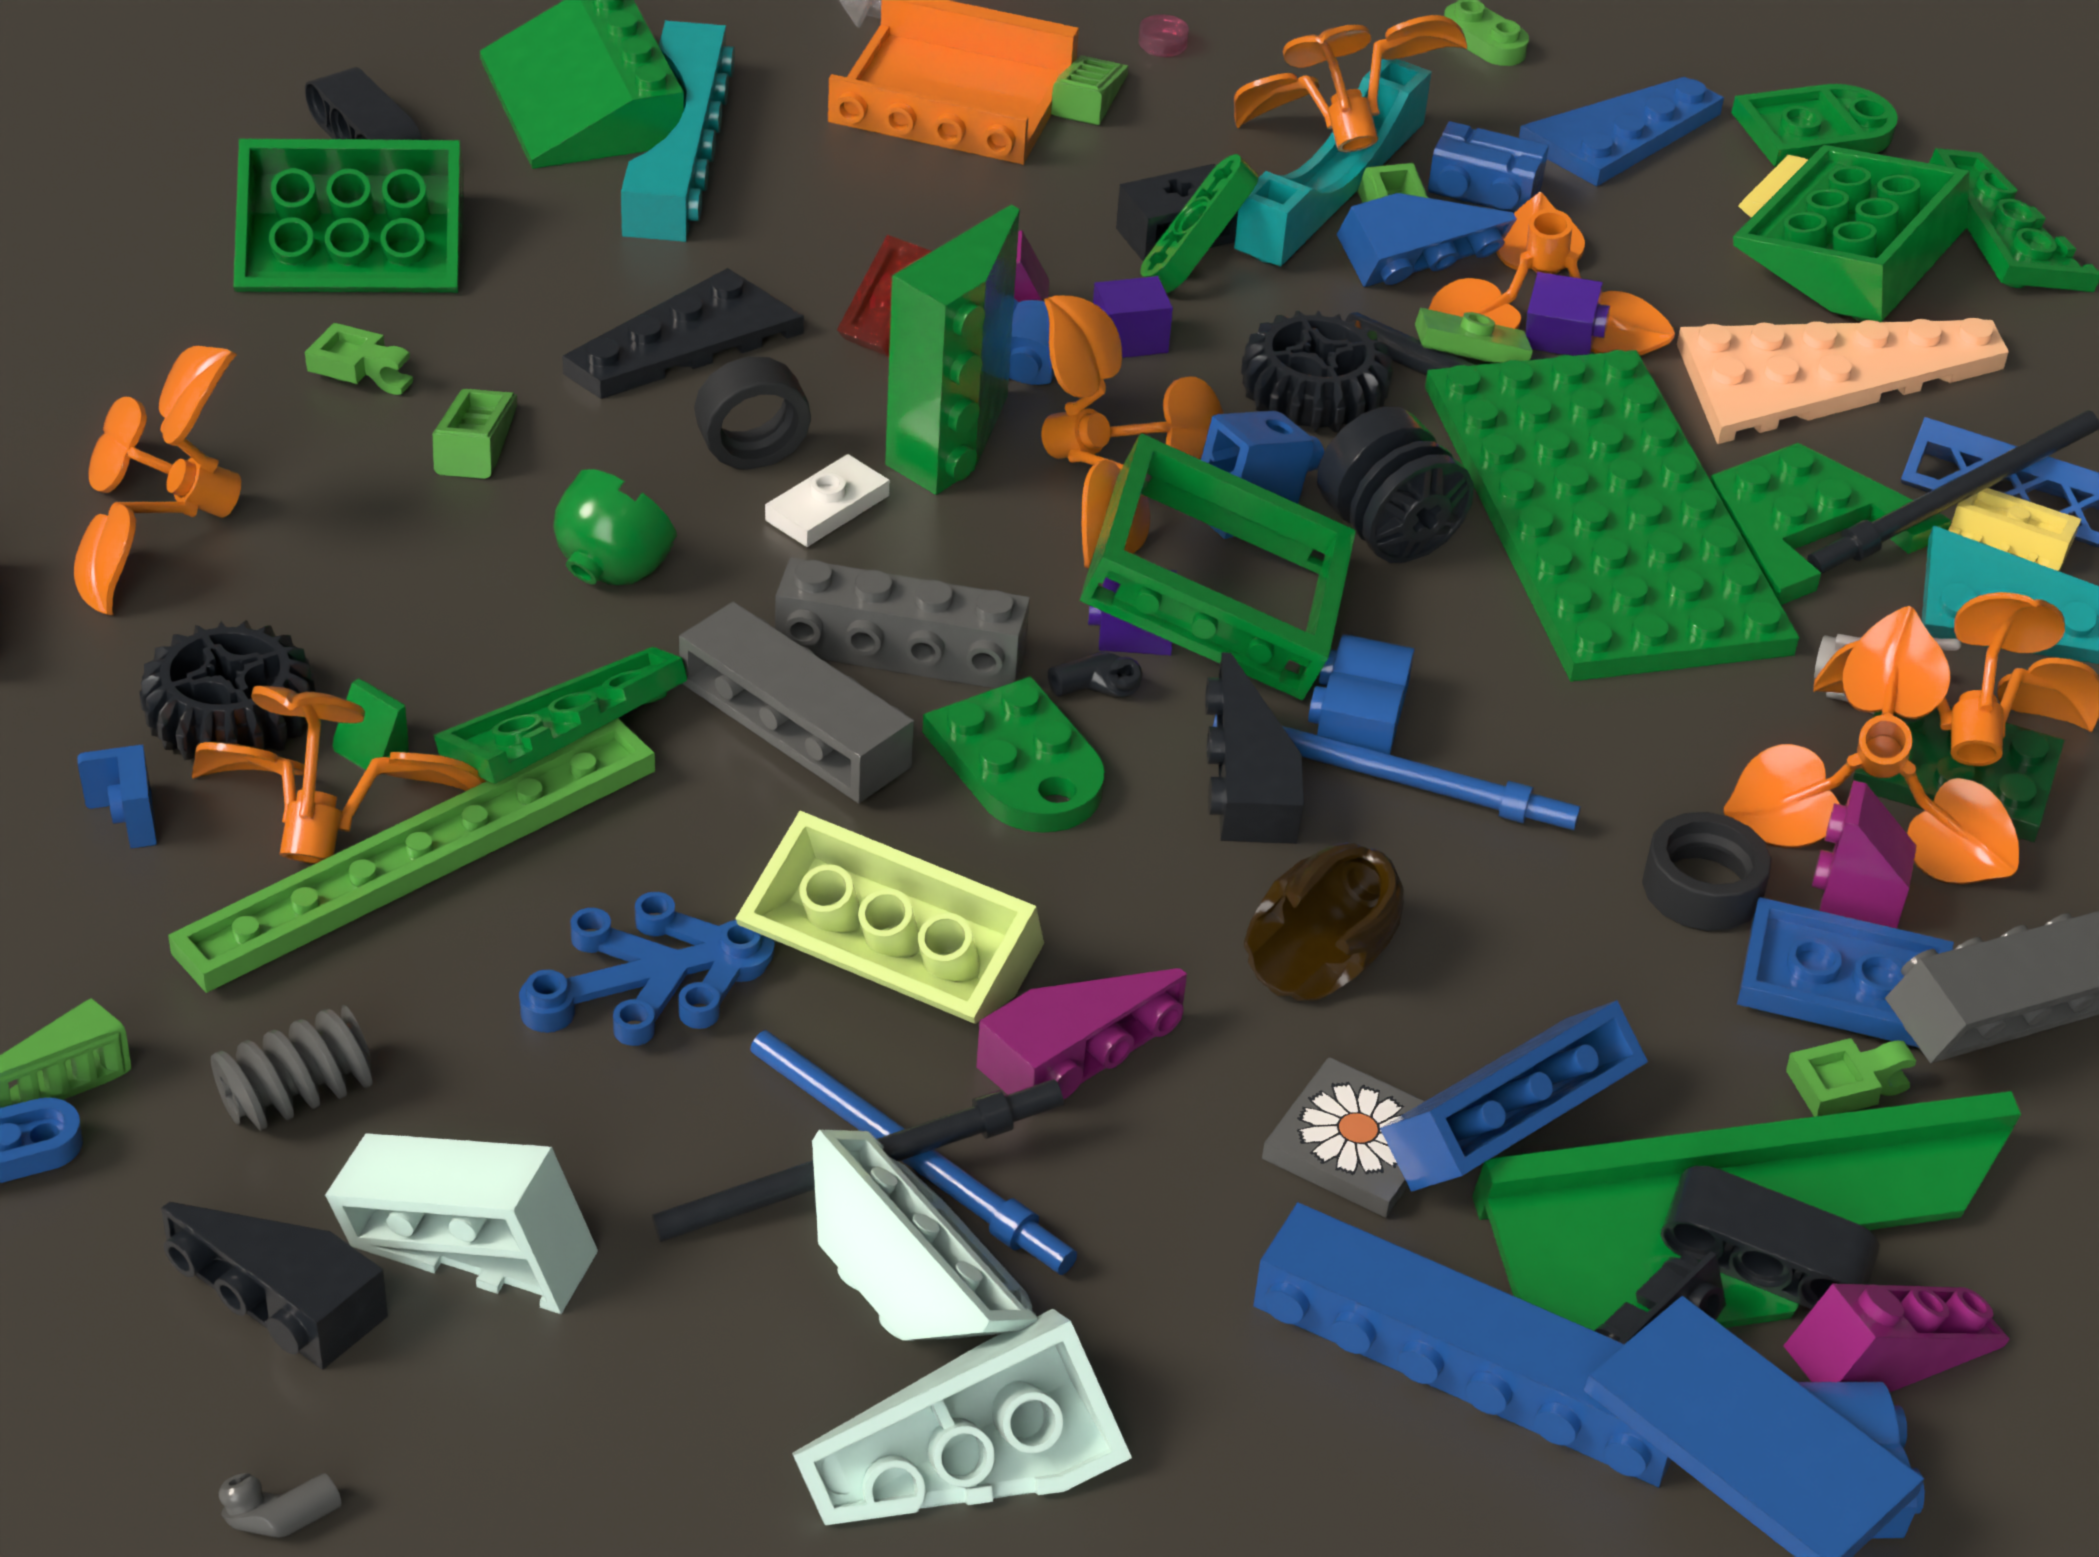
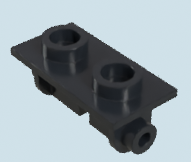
M1710 1251L1700 1262L1688 1254H1684L1680 1258H1669L1636 1292L1637 1303L1649 1308L1648 1312L1625 1302L1604 1324L1599 1325L1594 1331L1625 1344L1681 1296H1684L1716 1321L1722 1309L1726 1306L1717 1254Z

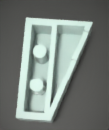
M366 1133L325 1194L350 1246L434 1274L441 1263L479 1275L476 1279L478 1288L496 1294L499 1293L504 1283L542 1295L540 1308L559 1314L563 1313L598 1252L553 1148L548 1146Z

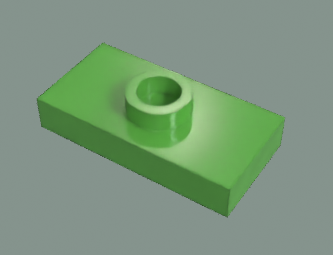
M1420 307L1415 322L1418 336L1424 348L1491 363H1504L1509 360H1530L1533 352L1524 331L1496 325L1494 320L1479 313L1466 312L1463 317Z

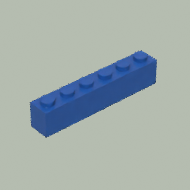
M1297 1202L1260 1260L1253 1307L1271 1314L1275 1319L1283 1323L1294 1324L1332 1341L1345 1351L1361 1354L1399 1371L1417 1383L1428 1384L1466 1401L1484 1413L1497 1415L1540 1434L1544 1439L1553 1444L1564 1445L1607 1464L1620 1474L1636 1477L1659 1488L1672 1460L1584 1391L1588 1375L1624 1344Z

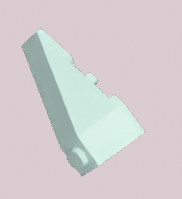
M1051 1309L1037 1316L1038 1320L1024 1329L1016 1332L1002 1333L980 1344L793 1452L792 1455L825 1525L910 1514L916 1513L918 1509L966 1503L967 1505L993 1502L994 1498L1029 1493L1044 1495L1065 1492L1131 1459V1454L1071 1320L1056 1310Z

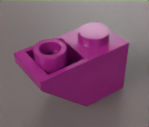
M1853 780L1846 806L1834 803L1830 814L1825 841L1835 843L1833 852L1820 850L1812 887L1823 890L1819 911L1897 929L1910 887L1917 845L1866 783Z

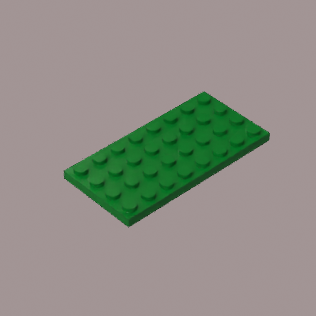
M1614 350L1608 353L1577 356L1562 355L1556 358L1525 361L1509 360L1504 363L1473 366L1457 365L1451 368L1427 371L1425 389L1463 466L1471 476L1474 488L1570 682L1795 656L1799 641L1798 634L1637 350Z

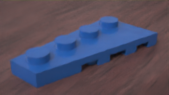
M1681 77L1521 125L1519 138L1549 145L1547 155L1549 161L1597 187L1719 116L1724 97L1707 89L1703 83L1697 80Z

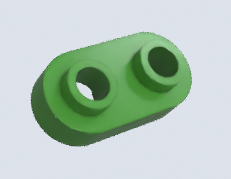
M1458 0L1445 9L1444 16L1452 19L1461 27L1465 35L1468 51L1489 63L1500 66H1512L1525 60L1529 36L1516 22L1496 14L1478 0Z

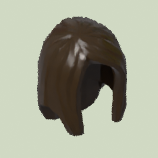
M1345 842L1328 846L1316 854L1300 860L1275 880L1252 917L1243 943L1245 950L1249 954L1248 964L1257 979L1277 996H1292L1297 1001H1317L1332 994L1366 970L1387 947L1400 925L1404 904V888L1391 859L1376 849H1368L1356 843Z

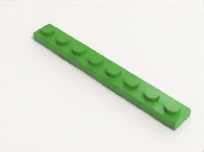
M617 718L496 784L486 781L169 934L171 954L197 984L208 993L655 772V753Z

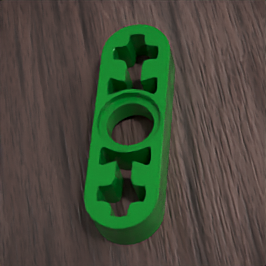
M1230 155L1215 166L1143 261L1140 269L1141 275L1143 277L1158 276L1166 293L1173 291L1185 281L1257 185L1258 173L1240 155Z

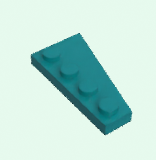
M1933 525L1928 538L1922 623L1933 638L1957 639L1954 632L1955 616L1958 610L1969 600L1989 593H2015L2031 597L2033 600H2045L2057 607L2065 618V632L2061 640L2052 648L2031 654L2099 664V586Z

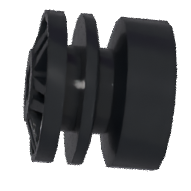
M1379 407L1358 416L1343 427L1330 442L1318 466L1317 486L1323 498L1344 521L1352 524L1356 534L1367 542L1368 547L1376 556L1389 563H1405L1427 556L1450 539L1464 522L1473 501L1474 483L1468 470L1459 461L1455 460L1446 448L1437 443L1434 435L1412 413L1401 407Z

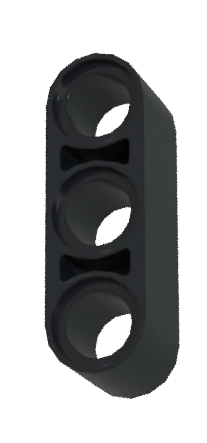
M358 67L314 79L305 84V98L309 111L316 123L332 139L423 140L414 121Z
M1693 1166L1687 1168L1681 1174L1661 1229V1238L1664 1244L1677 1255L1688 1254L1700 1262L1711 1251L1717 1254L1720 1273L1810 1309H1813L1832 1284L1869 1285L1880 1247L1876 1236L1857 1223L1709 1166Z

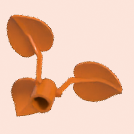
M1441 15L1422 16L1389 28L1385 33L1386 39L1378 40L1373 45L1368 98L1362 97L1359 89L1346 90L1336 58L1360 51L1370 43L1371 35L1366 26L1355 24L1338 26L1325 30L1320 35L1312 34L1296 38L1284 46V60L1287 64L1296 68L1310 67L1327 60L1336 89V94L1331 97L1332 105L1328 106L1318 90L1320 86L1317 78L1308 75L1297 78L1293 73L1276 74L1248 83L1236 92L1234 96L1236 126L1239 129L1246 122L1265 112L1310 94L1325 118L1327 129H1333L1338 151L1354 152L1365 149L1378 141L1373 116L1380 114L1377 98L1382 59H1399L1445 47L1467 49L1465 35L1455 21Z
M1539 192L1514 213L1517 220L1505 237L1504 245L1496 251L1499 259L1506 266L1517 270L1510 288L1501 295L1498 287L1488 281L1474 278L1459 279L1449 283L1437 292L1432 299L1429 310L1463 317L1466 312L1479 313L1494 320L1496 325L1518 329L1521 323V315L1509 303L1516 299L1528 270L1533 269L1536 273L1557 274L1561 270L1568 268L1570 277L1581 278L1577 261L1584 253V237L1571 218L1564 212L1556 210L1546 196ZM1606 291L1602 293L1601 304L1610 306L1609 321L1605 338L1595 337L1591 352L1598 354L1614 350H1637L1639 356L1669 344L1674 339L1675 332L1669 321L1648 302L1633 294L1622 291Z
M1060 295L1044 299L1049 316L1050 359L1058 384L1065 392L1080 399L1067 402L1065 404L1066 412L1049 415L1043 423L1041 437L1045 450L1053 458H1068L1071 463L1084 462L1093 465L1086 475L1082 494L1084 567L1089 568L1118 474L1124 465L1094 454L1101 451L1109 442L1110 437L1167 432V445L1201 460L1212 416L1224 413L1215 392L1204 380L1193 376L1181 377L1174 380L1165 392L1163 411L1166 422L1110 427L1107 418L1103 414L1098 413L1094 409L1085 408L1105 394L1106 385L1104 379L1115 376L1121 368L1122 346L1118 330L1113 320L1099 306L1083 298ZM1142 494L1140 495L1124 548L1125 551L1132 554L1144 544L1150 528L1148 497Z
M193 346L180 354L169 372L159 400V412L165 418L160 430L163 433L164 441L182 449L191 457L188 460L178 459L174 464H171L135 448L147 422L145 408L137 399L127 396L121 397L109 409L103 427L104 434L98 439L90 459L88 475L91 487L102 493H110L122 481L131 458L168 474L167 490L174 494L177 502H115L110 507L108 516L98 514L92 519L78 547L74 563V579L82 599L93 609L113 616L112 606L115 587L128 558L136 531L134 513H182L195 517L197 511L201 510L224 518L235 507L241 491L240 475L218 466L219 461L205 455L186 439L223 373L234 357L237 356L235 352L224 348Z
M1997 592L1973 598L1958 610L1954 622V632L1957 639L1966 644L1988 646L1982 690H1972L1963 693L1959 697V702L1953 706L1952 710L1946 697L1937 707L1940 714V728L1942 730H1951V756L1954 760L1969 766H1986L1999 761L2003 754L2005 724L2011 710L2067 721L2089 732L2093 731L2099 718V676L2094 669L2082 662L2064 658L2038 660L2028 670L2016 668L2011 674L2001 678L1997 686L2000 704L1993 694L1998 655L2001 648L2015 653H2035L2052 648L2061 640L2065 632V618L2057 607L2045 600H2033L2031 597L2021 594ZM1858 641L1842 647L1830 658L1814 681V692L1844 693L1842 683L1844 666L1850 652Z
M1911 606L1901 608L1877 622L1857 642L1846 660L1842 683L1849 704L1862 712L1873 713L1882 711L1881 715L1870 719L1862 727L1857 753L1850 755L1847 762L1833 776L1825 779V766L1822 760L1811 750L1794 744H1780L1770 747L1759 753L1746 766L1733 794L1724 806L1725 816L1732 817L1751 827L1766 844L1784 848H1799L1812 845L1825 838L1833 804H1839L1837 798L1830 790L1839 787L1855 770L1862 768L1866 773L1877 778H1890L1900 773L1904 776L1917 804L1925 810L1911 821L1907 832L1908 836L1917 845L1914 863L1923 873L1943 883L1960 885L2009 878L2018 869L2019 845L2015 828L2005 807L1990 790L1974 781L1956 778L1945 782L1936 793L1934 801H1932L1926 795L1918 779L1915 765L1908 760L1912 746V734L1905 722L1893 716L1894 713L1906 719H1917L1930 714L1943 702L1950 684L1948 661L1938 643L1927 631L1917 612Z
M275 686L254 687L251 696L252 700L259 707L271 713L306 718L308 733L305 765L298 761L278 757L270 751L231 743L204 742L196 747L192 770L193 779L231 770H263L280 774L282 776L285 804L282 823H285L279 855L290 860L316 864L334 855L338 830L350 832L354 814L372 783L380 774L384 773L398 778L444 784L464 791L486 782L485 779L479 777L477 769L454 758L424 753L392 752L390 757L372 759L341 811L336 808V796L315 791L321 719L341 723H360L364 720L365 710L356 703L329 694L317 692L297 694L293 690ZM295 775H304L303 788L298 790L296 797Z

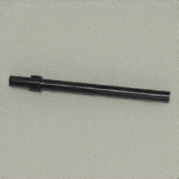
M2087 410L1873 522L1862 520L1842 531L1840 539L1809 554L1807 561L1818 569L1821 574L1852 558L1856 561H1861L1880 551L1884 541L2098 431L2099 420L2092 411Z
M1055 1079L1004 1095L1001 1090H997L973 1098L972 1107L877 1138V1140L883 1144V1151L890 1158L901 1161L981 1133L985 1139L1012 1131L1014 1129L1013 1122L1063 1106V1096ZM813 1160L652 1214L653 1224L660 1242L815 1190Z

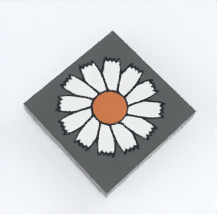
M1328 1057L1264 1142L1262 1159L1387 1218L1407 1189L1408 1184L1380 1128L1425 1101Z

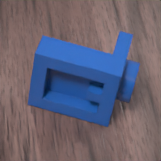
M135 745L80 753L77 756L86 807L91 809L110 806L113 824L126 823L130 849L157 845L152 790L144 746Z

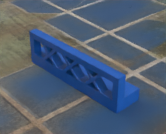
M1924 417L1901 477V483L1931 492L2017 446ZM1924 454L1955 463L1959 468V471L1940 480L1917 473ZM2048 456L2005 479L2011 481L2014 489L2005 492V494L2019 497L2029 502L2030 500L2026 493L2035 489L2066 499L2070 507L2059 512L2071 516L2075 515V517L2081 519L2074 540L2099 548V532L2091 530L2082 512L2090 507L2099 510V472Z

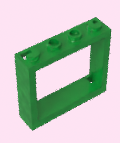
M1140 433L1118 474L1079 601L1217 663H1220L1222 652L1232 653L1247 676L1303 701L1329 658L1356 530ZM1146 474L1150 475L1149 481H1145ZM1140 495L1149 497L1319 574L1306 632L1125 551L1124 548ZM1313 549L1325 554L1324 561L1310 555ZM1105 578L1119 583L1116 592H1113L1098 584H1102ZM1289 660L1299 664L1297 674L1285 669Z

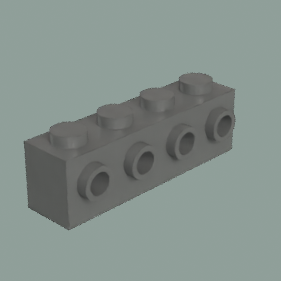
M790 557L776 593L775 629L800 646L808 648L814 655L823 660L996 689L1018 681L1026 654L1030 597L1009 594L999 590H985L949 584L939 580L912 578L888 574L879 570H864L828 564L819 560H804Z
M734 601L679 635V656L682 657L688 679L682 683L683 685L858 804L912 767L913 719Z
M2099 911L2074 918L2070 913H2065L2050 920L2044 926L2028 929L2026 925H2020L2007 931L1999 938L1983 941L1981 937H1974L1960 944L1954 950L1939 954L1935 949L1921 952L1902 967L1901 973L1904 977L1885 999L1930 1064L2099 1015Z

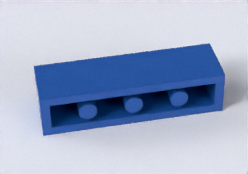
M1618 1000L1562 1020L1384 1125L1380 1130L1412 1192L1463 1176L1646 1064L1648 1060Z

